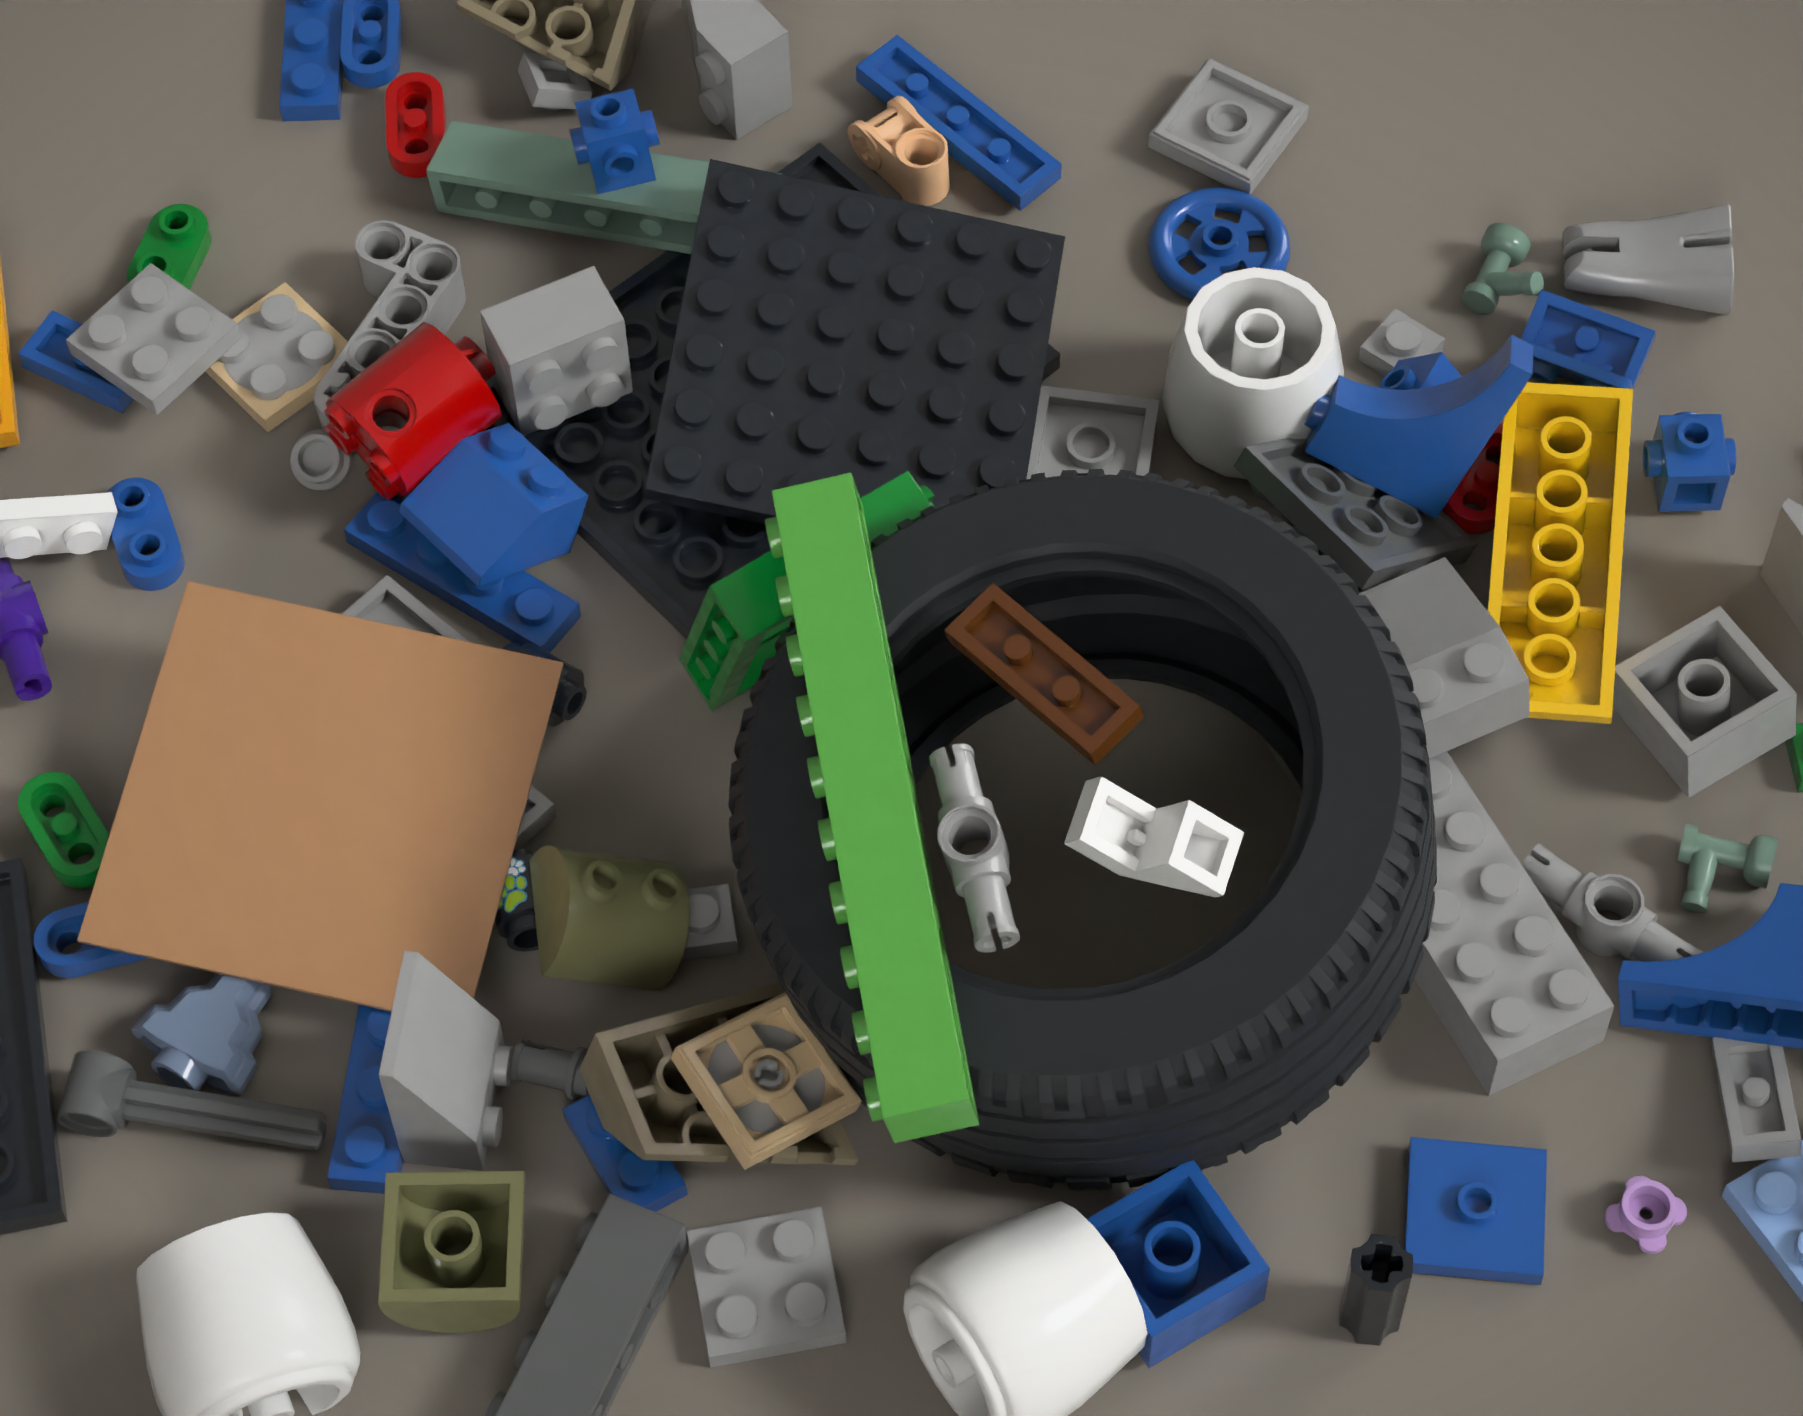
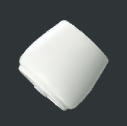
M1256 267L1224 273L1200 289L1188 306L1171 346L1163 391L1164 411L1173 438L1196 463L1225 477L1246 479L1234 467L1235 462L1245 447L1284 438L1306 439L1312 429L1305 426L1304 423L1319 398L1324 395H1331L1338 376L1344 377L1337 329L1327 301L1308 282L1285 271Z
M1061 1201L974 1232L942 1248L916 1267L910 1277V1286L904 1295L903 1311L909 1333L918 1354L935 1385L959 1416H1068L1081 1407L1145 1346L1147 1337L1142 1307L1133 1285L1115 1253L1097 1229L1077 1209Z
M267 1212L248 1215L207 1226L171 1242L151 1254L137 1268L136 1284L146 1365L155 1400L162 1416H243L242 1408L246 1406L250 1416H294L295 1411L288 1391L297 1389L312 1415L334 1407L351 1391L359 1368L361 1353L354 1324L342 1295L299 1221L288 1213Z

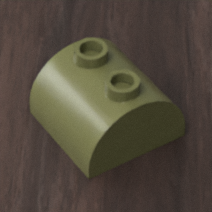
M550 845L541 847L529 859L541 975L543 977L661 991L671 981L679 967L689 930V895L686 881L680 869L671 862Z
M524 1171L386 1173L378 1304L384 1315L399 1324L411 1328L441 1333H469L489 1330L505 1325L518 1316L521 1309L526 1186Z

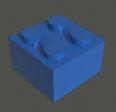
M1194 1160L1179 1165L1087 1218L1115 1253L1138 1297L1147 1329L1145 1346L1138 1354L1148 1369L1265 1300L1270 1267Z

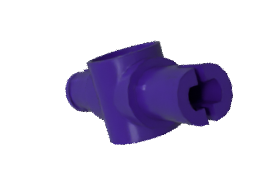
M8 557L0 558V659L5 663L17 697L23 701H32L45 696L52 689V682L40 649L43 645V635L49 632L30 580L24 582L20 576L14 574Z

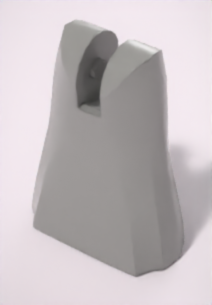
M1726 204L1642 220L1587 222L1568 226L1562 234L1563 255L1566 260L1563 267L1564 287L1567 290L1583 293L1645 299L1729 315L1732 309L1734 288L1731 206Z

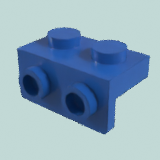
M1541 289L1521 339L1533 345V373L1531 377L1554 384L1556 378L1560 377L1579 384V386L1628 388L1634 391L1655 340L1656 331Z

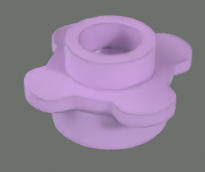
M1634 1176L1627 1181L1621 1201L1607 1208L1605 1223L1611 1231L1624 1232L1638 1241L1641 1251L1647 1254H1657L1666 1247V1235L1672 1227L1680 1225L1685 1221L1687 1208L1685 1203L1680 1198L1675 1197L1671 1190L1662 1183L1645 1176ZM1640 1211H1650L1652 1218L1649 1220L1643 1219L1640 1216Z

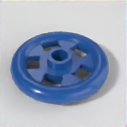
M1205 188L1178 197L1159 213L1149 234L1148 250L1152 266L1159 278L1171 290L1193 301L1200 289L1221 276V272L1233 270L1240 265L1244 269L1256 267L1285 271L1290 258V241L1282 219L1269 205L1259 198L1230 188ZM1216 211H1224L1240 215L1241 217L1239 223L1236 224L1228 220L1214 219ZM1186 220L1198 225L1192 232L1190 239L1175 233L1177 228ZM1263 235L1267 251L1250 252L1248 236ZM1214 239H1222L1227 241L1228 243L1225 245H1217L1211 241ZM1187 255H1191L1194 261L1203 269L1191 275L1181 267L1178 261Z

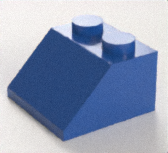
M507 423L463 438L401 503L399 513L479 587L570 553L588 495L520 432Z

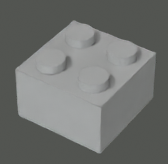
M594 266L480 311L487 356L496 372L491 377L492 384L518 432L523 436L540 429L554 428L567 418L594 407L611 405L620 397L633 392L625 320Z
M1721 606L1714 608L1615 666L1614 710L1688 798L1796 735L1797 693Z

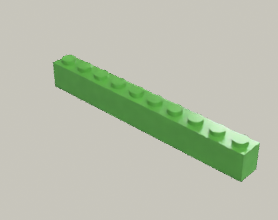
M852 473L772 490L776 517L765 519L766 531L773 558L784 557L787 574L775 577L776 589L783 616L794 615L797 631L795 635L786 636V646L793 674L795 677L805 676L808 693L796 697L797 709L804 736L810 737L815 735L818 756L807 758L808 771L815 798L826 797L829 818L818 820L819 834L826 860L837 859L841 880L829 883L830 897L837 924L848 923L852 945L840 947L841 960L848 988L860 987L863 1010L852 1012V1023L859 1052L861 1055L871 1053L875 1072L874 1077L863 1079L869 1114L872 1122L884 1120L894 1143L979 1125V1119L863 505Z

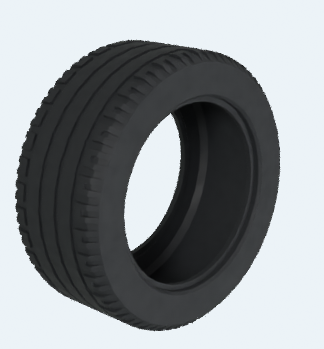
M1089 469L1088 473H1077L1076 470H1062L1060 476L1046 478L1043 472L1032 474L1031 479L1019 481L1018 477L1006 479L1005 486L989 490L988 486L984 485L975 488V493L963 497L961 493L950 497V504L938 509L931 505L920 511L921 516L913 520L907 518L897 524L898 530L889 536L880 534L871 541L870 546L915 785L930 765L929 756L932 752L942 747L946 748L957 736L982 717L1016 699L948 641L945 629L994 583L1106 678L1164 684L1197 694L1232 712L1255 729L1282 757L1300 785L1302 794L1296 824L1283 857L1261 893L1230 926L1207 944L1165 968L1128 981L1090 988L1042 989L1003 983L967 971L949 961L979 1125L912 1139L911 1141L940 1157L948 1153L951 1155L954 1163L992 1177L1001 1172L1007 1174L1012 1182L1035 1184L1047 1188H1052L1055 1182L1067 1183L1070 1190H1084V1188L1111 1190L1113 1183L1128 1182L1130 1188L1144 1186L1143 1184L1150 1183L1179 1165L1193 1160L1202 1171L1212 1166L1217 1167L1228 1163L1227 1156L1239 1150L1246 1155L1257 1149L1259 1145L1279 1137L1282 1134L1281 1127L1290 1121L1296 1125L1300 1123L1310 1112L1320 1107L1330 1098L1329 1090L1334 1085L1342 1087L1358 1067L1369 1057L1371 1042L1379 1043L1402 1007L1401 998L1399 997L1401 994L1409 992L1424 955L1421 943L1425 942L1429 937L1435 905V892L1433 889L1437 883L1435 815L1426 734L1419 700L1412 692L1414 691L1413 681L1399 647L1395 642L1391 641L1390 630L1366 595H1359L1357 584L1328 554L1319 555L1318 547L1314 542L1298 534L1294 528L1284 521L1274 523L1271 521V516L1267 511L1259 507L1253 508L1247 505L1244 500L1233 495L1226 499L1220 497L1215 488L1204 485L1197 487L1190 481L1180 478L1173 482L1163 481L1160 474L1147 473L1145 476L1136 475L1134 471L1120 470L1117 475H1105L1103 469ZM793 617L786 633H782L775 643V656L767 658L763 664L760 677L750 692L752 707L744 709L739 734L736 738L734 753L737 760L731 763L728 807L732 814L729 817L728 823L732 860L736 869H739L736 879L747 914L751 922H753L759 942L784 992L788 995L798 1016L839 1066L853 1089L857 1092L862 1100L861 1104L868 1109L863 1079L874 1077L875 1072L871 1053L861 1055L859 1052L852 1023V1012L863 1010L860 987L848 988L841 960L840 947L852 945L848 923L837 924L830 897L829 883L841 880L837 859L826 860L819 834L818 820L829 818L826 797L815 798L808 771L807 758L818 756L815 735L810 737L804 736L797 709L796 697L808 693L805 676L795 677L793 674L786 646V636L797 634Z

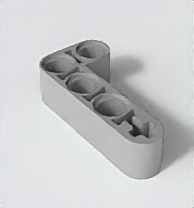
M387 220L369 223L358 232L355 238V249L362 282L367 292L377 297L378 300L316 388L314 401L321 429H324V426L330 422L324 412L327 408L325 402L422 322L433 325L444 335L447 333L466 302V290L460 256L454 247L421 232Z

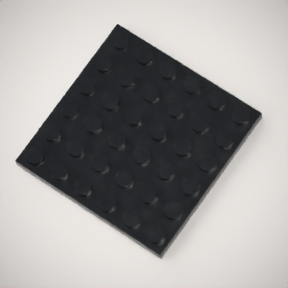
M710 159L643 498L765 524V519L776 517L772 490L846 473H852L859 496L862 498L909 471L918 486L922 484L927 486L935 495L931 502L936 509L950 504V497L961 493L963 497L975 493V488L987 485L990 490L1005 486L1006 479L1018 477L1019 481L1026 480L1065 236Z

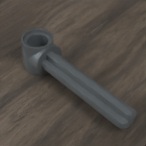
M80 1051L74 1055L57 1115V1121L65 1128L93 1137L113 1136L116 1134L117 1129H125L129 1120L309 1151L320 1149L324 1142L327 1128V1117L321 1111L137 1081L136 1071L131 1064L117 1056L98 1051Z

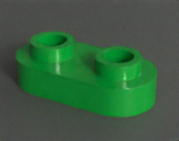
M174 204L158 211L151 219L129 264L126 274L127 282L129 283L151 263L190 290L211 246V233L204 213L197 207L189 204Z
M46 772L33 777L23 786L17 801L18 810L26 829L51 871L62 884L72 888L94 886L109 838L108 831L74 778L61 772ZM53 808H64V811L55 817L45 816ZM80 856H93V858L86 863L78 865L74 864L75 860Z

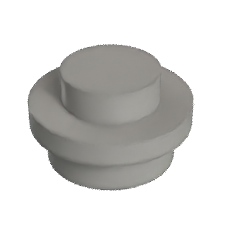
M325 429L312 430L301 436L295 443L290 457L291 469L296 479L305 487L316 491L332 490L341 485L348 477L352 467V453L348 456L345 455L333 443Z

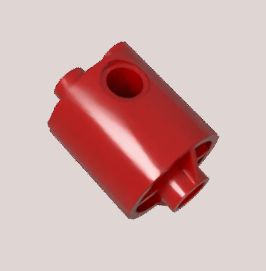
M422 322L325 402L327 408L324 412L330 422L324 426V429L333 443L345 455L348 456L353 451L359 455L370 468L365 472L368 481L384 499L391 500L397 494L406 496L423 481L463 438L485 431L502 417L500 406L486 383L496 374L495 368L486 354L469 337L464 336L454 344L433 325ZM394 426L399 428V430L386 431L382 430L381 427Z

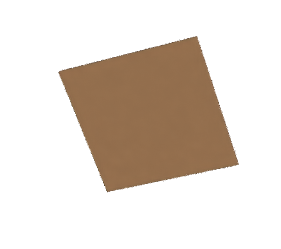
M187 581L77 939L78 943L392 1012L404 951H414L420 953L474 999L562 673L563 662Z

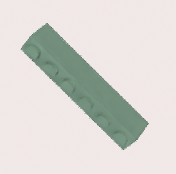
M452 121L430 161L426 173L437 212L691 254L709 161L650 152L656 177L655 181L598 194L590 163L578 165L572 140L495 128L487 125Z

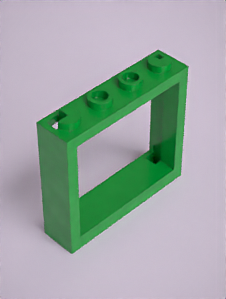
M909 471L860 498L863 505L870 546L871 541L880 534L889 536L897 531V524L907 518L913 520L921 516L920 511L931 505L934 506L931 501L935 495L927 486L923 484L918 486ZM771 551L709 586L678 660L711 711L716 710L753 688L755 682L760 677L765 660L775 656V643L782 633H786L790 627V621L794 617V615L783 616L776 589L775 577L787 575L784 557L774 559Z

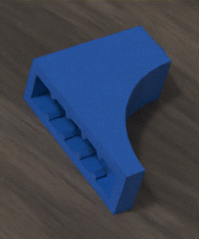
M1511 334L1504 345L1489 360L1475 370L1453 381L1421 389H1383L1364 385L1339 375L1331 395H1324L1318 399L1304 423L1305 426L1312 429L1306 440L1305 452L1437 518L1531 378L1533 373V345Z
M1780 883L1775 898L1763 916L1740 936L1715 949L1674 960L1642 962L1623 960L1618 977L1620 1026L1803 1049V885Z

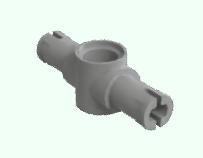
M965 743L953 744L952 749L956 766L951 767L945 747L935 750L929 756L930 766L934 771L942 808L938 811L937 816L939 822L938 843L952 876L955 892L965 899L974 935L973 943L975 949L983 953L997 951L992 934V929L997 928L1003 949L1015 945L1020 940L1019 930L1015 926L1006 889L1011 881L1009 872L1010 853L1001 825L995 815L993 804L988 798L983 797L974 761L975 754L973 748ZM982 839L989 841L985 849L977 854L964 855L959 853L960 849L972 840Z
M1539 843L1532 849V856L1528 854L1521 864L1539 892L1563 909L1562 915L1576 924V934L1580 943L1594 954L1608 957L1621 954L1627 959L1635 956L1641 961H1665L1704 953L1701 949L1695 948L1657 923L1658 915L1644 907L1643 893L1640 887L1630 878L1620 874L1597 876L1593 872H1589L1585 876ZM1598 911H1612L1622 919L1609 920L1602 917Z

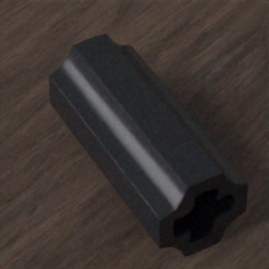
M1371 1234L1366 1243L1352 1249L1340 1304L1339 1325L1346 1328L1353 1335L1357 1344L1380 1346L1387 1335L1399 1330L1413 1273V1254L1405 1251L1398 1244L1396 1236Z

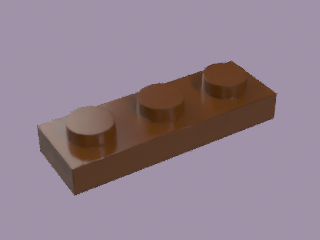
M994 583L945 629L948 641L1094 766L1144 718L1141 706Z

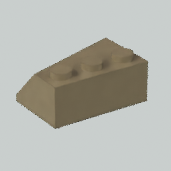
M458 0L457 8L458 11L611 91L631 73L653 0Z
M780 982L595 1033L579 1070L603 1128L642 1160L739 1162L670 1057L675 1047L784 993ZM839 1120L759 1163L856 1165L859 1159L842 1121Z

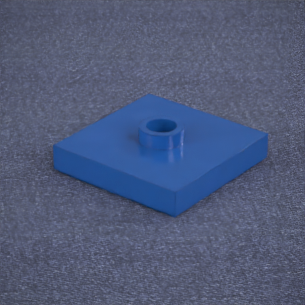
M1410 1137L1407 1164L1404 1250L1413 1254V1273L1541 1285L1544 1276L1547 1149Z

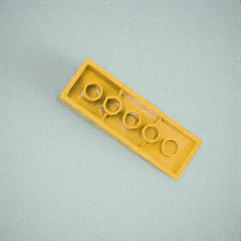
M1527 382L1503 419L1488 612L1502 629L1529 678L1530 716L1527 718L1611 724L1633 389Z

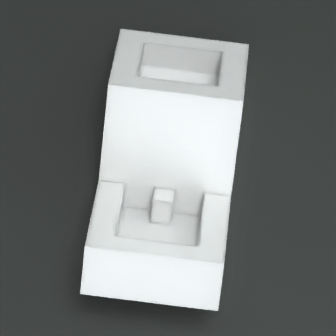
M1101 776L1085 781L1064 844L1119 876L1216 898L1224 896L1244 832L1190 800L1156 809Z

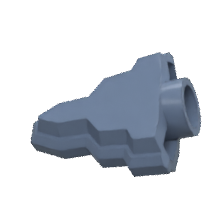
M216 973L206 985L185 987L168 1005L153 1004L131 1028V1033L157 1054L151 1062V1068L169 1086L199 1091L204 1084H207L214 1089L231 1095H242L258 1069L253 1053L263 1036V1032L257 1016L271 997L273 986Z

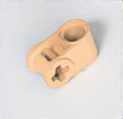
M897 95L887 102V109L866 122L857 120L848 126L849 140L857 156L867 167L875 170L896 190L903 200L919 205L931 206L947 196L950 189L947 141L942 134L937 132L917 113L916 109L904 97Z

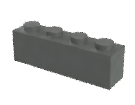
M609 1193L599 1215L591 1212L584 1220L575 1246L579 1254L569 1273L560 1271L553 1280L545 1302V1309L549 1312L538 1333L529 1331L524 1337L514 1362V1369L518 1372L507 1394L499 1391L494 1396L485 1416H606L688 1253L684 1223Z

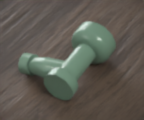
M1494 223L1487 227L1481 240V249L1486 259L1475 282L1468 283L1461 295V300L1468 309L1479 314H1491L1498 304L1499 296L1519 294L1536 296L1540 294L1541 289L1543 290L1544 280L1539 271H1526L1523 274L1506 272L1508 267H1515L1521 264L1530 250L1531 243L1525 233L1512 225L1504 223Z
M1686 823L1677 859L1679 862L1690 864L1687 874V890L1683 892L1680 904L1683 909L1694 913L1706 912L1709 901L1707 894L1713 883L1717 864L1743 870V877L1748 884L1767 888L1778 838L1768 835H1757L1750 841V844H1744L1698 833L1699 826Z

